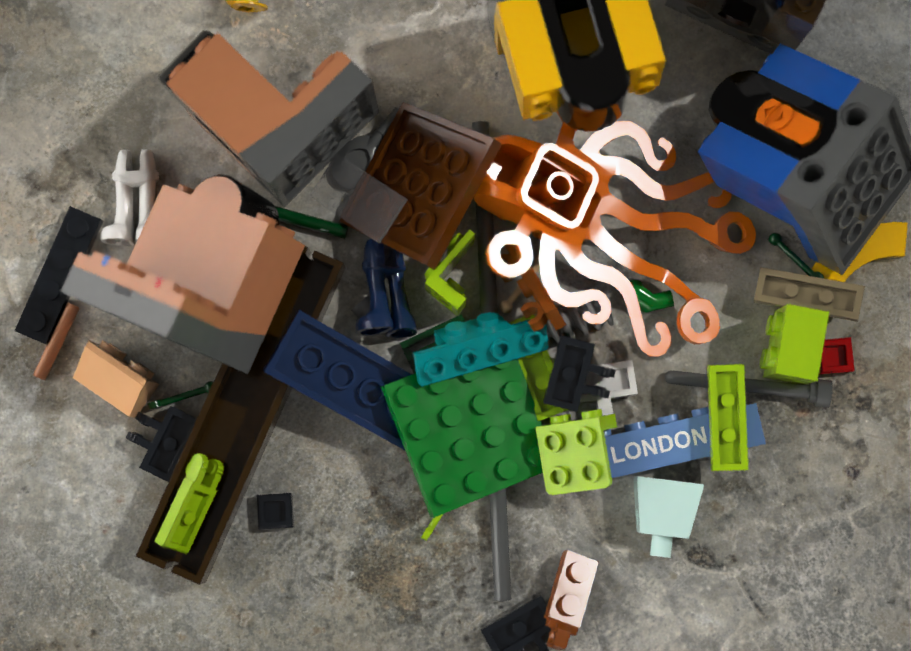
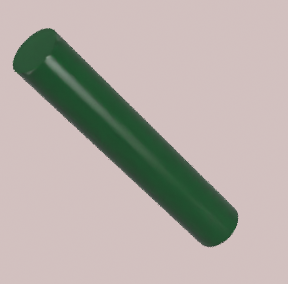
M271 205L268 217L274 220L343 239L346 238L349 228L343 224Z

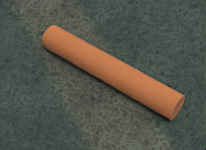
M67 302L33 376L46 380L80 309L79 307Z

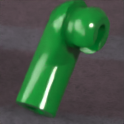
M636 279L630 280L636 291L642 312H651L674 306L671 290L652 294L642 286L641 281Z

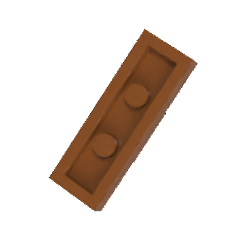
M511 244L504 245L509 254H500L501 260L508 265L516 264L517 253L515 247ZM530 265L526 272L520 274L522 278L516 282L526 299L533 296L536 302H528L520 309L525 318L537 314L535 318L528 321L533 331L541 330L546 325L547 320H550L557 331L566 326V323ZM516 277L502 279L505 283L512 281Z

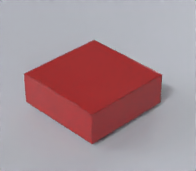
M851 337L825 339L819 375L854 372Z

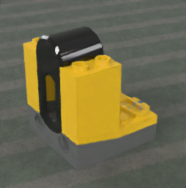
M487 0L488 20L498 55H505L523 120L531 118L532 121H541L551 117L552 113L558 111L562 120L573 129L584 132L600 131L613 125L622 116L627 103L628 93L635 92L637 95H642L653 91L656 86L660 85L666 60L648 0Z

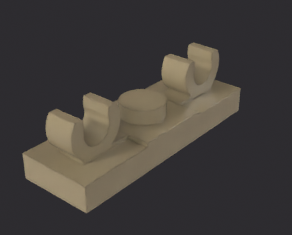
M760 267L754 303L780 308L786 304L828 311L829 317L858 322L865 286Z

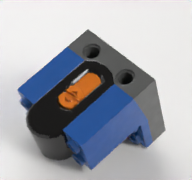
M780 43L773 54H770L765 59L759 72L745 70L728 76L715 88L710 97L708 110L716 128L703 140L698 153L716 186L792 225L810 259L843 275L911 184V135L897 96Z

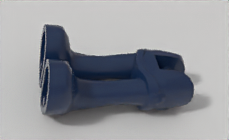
M374 239L367 240L364 247L362 270L366 275L370 307L369 312L357 320L355 325L356 334L359 336H376L386 333L388 338H407L416 335L417 325L410 312L404 287L406 266L404 265L403 254L386 245L384 246ZM385 279H388V284H389L390 300H391V315H390L389 307H388V300H387V294H386V288H385Z

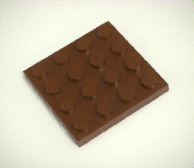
M402 102L339 222L435 270L502 144L492 137Z

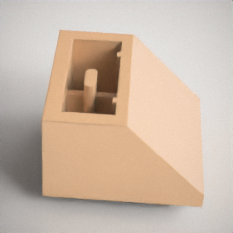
M103 340L100 344L88 341L73 379L127 416L136 418L138 412H141L159 386L157 382L152 380L155 373L133 360L129 363L126 362L124 358L127 354L111 343L108 344Z

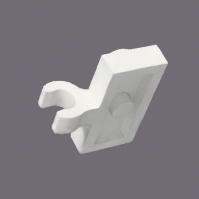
M632 360L602 364L601 366L616 370L614 378H606L596 373L588 372L585 384L605 387L610 391L607 399L582 393L580 404L596 402L597 409H602L603 415L613 414L611 399L637 395L638 391Z

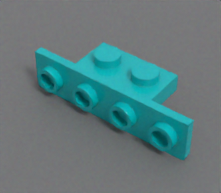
M491 312L480 314L477 319L448 323L445 325V328L434 330L435 343L438 346L413 353L417 381L421 386H425L545 351L549 348L547 327L545 325L541 330L533 331L528 323L529 320L510 325L501 315Z

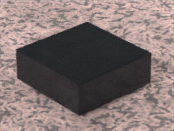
M292 493L257 495L258 530L294 527Z

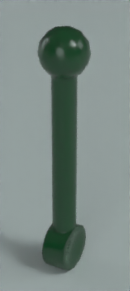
M770 234L768 238L769 243L773 246H778L808 276L824 278L822 273L814 272L785 245L780 234Z
M213 381L206 382L203 387L147 403L149 410H154L200 394H208Z

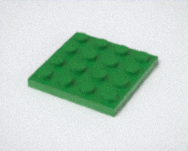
M518 359L425 386H421L418 383L416 373L381 386L431 518L543 473L535 428L543 424L542 421L537 420L535 403Z

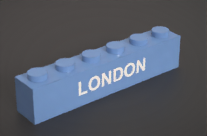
M746 404L748 448L766 444L757 404ZM709 407L691 410L693 417L679 420L678 413L659 417V425L646 427L644 421L624 425L625 432L612 435L611 429L604 430L612 478L709 457Z

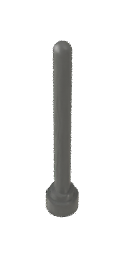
M673 370L665 374V380L669 384L708 388L707 374ZM745 378V392L806 398L807 402L814 403L816 407L829 408L832 399V381L818 379L816 382L804 385Z

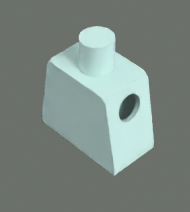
M634 476L636 529L638 533L652 535L651 556L671 558L673 537L689 539L704 484Z

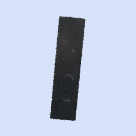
M71 206L69 207L14 330L15 332L46 345L48 344L70 299L69 295L61 292L62 287L78 253L89 256L104 222L103 220Z

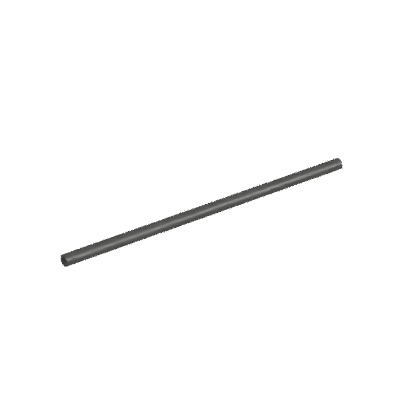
M473 122L472 130L489 136V122ZM476 203L481 314L488 312L498 313L496 274L488 266L486 258L487 245L494 237L493 214L484 210ZM505 488L489 495L494 601L511 600L507 495Z

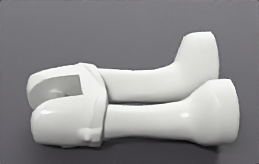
M123 149L119 151L116 168L112 173V180L115 181L116 216L114 224L102 229L101 242L119 246H134L135 242H137L155 203L156 183L159 180V172L156 170L153 150H141L139 171H132L133 162L130 150ZM139 187V224L136 232H134L133 188Z

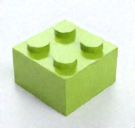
M786 304L775 310L774 315H769L765 334L770 336L768 349H763L760 358V369H764L763 378L804 385L818 381L829 317L828 311Z

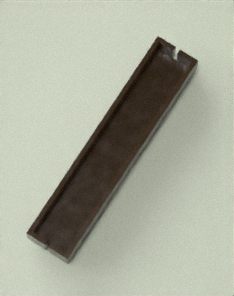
M305 246L249 373L247 374L226 364H221L135 557L162 569L172 567L173 562L179 563L173 566L172 573L199 585L206 583L292 390L290 386L266 374L263 370L297 310L322 322L346 267L343 262L315 250L312 254L314 260L309 259L311 251ZM201 453L206 455L209 461L212 459L221 461L224 471L216 488L215 497L189 552L185 554L160 546L154 541L184 477L186 478L185 468L194 454Z

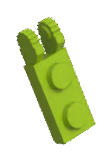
M201 453L192 456L185 468L186 478L184 477L154 541L155 543L185 554L189 552L217 492L216 488L224 471L221 461L217 459L209 461L208 457Z

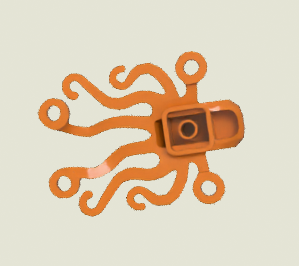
M557 111L561 118L562 126L555 145H544L509 134L492 137L500 142L502 146L476 192L474 201L484 210L496 215L500 220H508L517 224L514 231H503L493 237L487 245V264L495 274L502 278H513L528 270L533 259L531 242L528 238L532 232L534 237L541 240L539 251L540 274L543 286L553 301L565 307H579L593 300L598 301L601 305V311L598 314H591L587 311L582 315L584 321L594 325L604 323L611 314V303L604 292L597 289H589L570 293L560 287L556 277L554 260L555 251L559 250L570 265L579 273L590 279L608 283L620 291L628 309L639 348L648 356L659 357L664 355L671 344L669 327L664 322H657L656 330L660 333L661 341L658 345L649 344L640 305L633 285L619 270L591 261L583 254L581 249L582 243L585 239H588L619 264L636 273L666 284L686 300L677 314L678 332L684 340L693 345L707 343L717 337L720 330V320L713 304L709 300L695 294L669 270L649 263L626 249L605 230L600 219V215L608 214L644 231L687 228L706 239L711 245L722 252L734 254L747 252L755 243L756 229L751 219L740 212H727L720 216L713 225L705 222L700 217L686 212L671 211L646 214L637 211L612 195L608 188L609 181L614 175H622L630 179L650 197L669 201L688 195L713 183L714 180L709 172L674 185H663L654 181L638 165L630 160L600 154V149L613 139L629 135L637 140L644 158L651 168L656 171H667L675 165L676 151L673 145L665 138H660L657 143L658 146L665 150L666 159L658 160L655 157L651 139L645 129L630 120L614 121L593 133L580 150L575 147L573 142L575 132L579 128L567 122L561 111ZM722 189L720 196L708 198V206L712 208L726 206L731 200L732 194ZM732 223L738 225L742 230V237L739 243L730 241L727 228ZM511 244L515 247L517 253L516 264L508 265L501 260L499 252L502 246ZM696 312H699L705 320V329L701 333L695 332L690 323V319Z

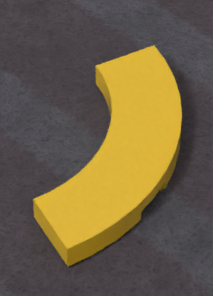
M881 223L843 275L818 262H815L811 269L814 272L822 273L824 279L845 282L854 271L869 262L891 257L902 258L905 256L908 223Z

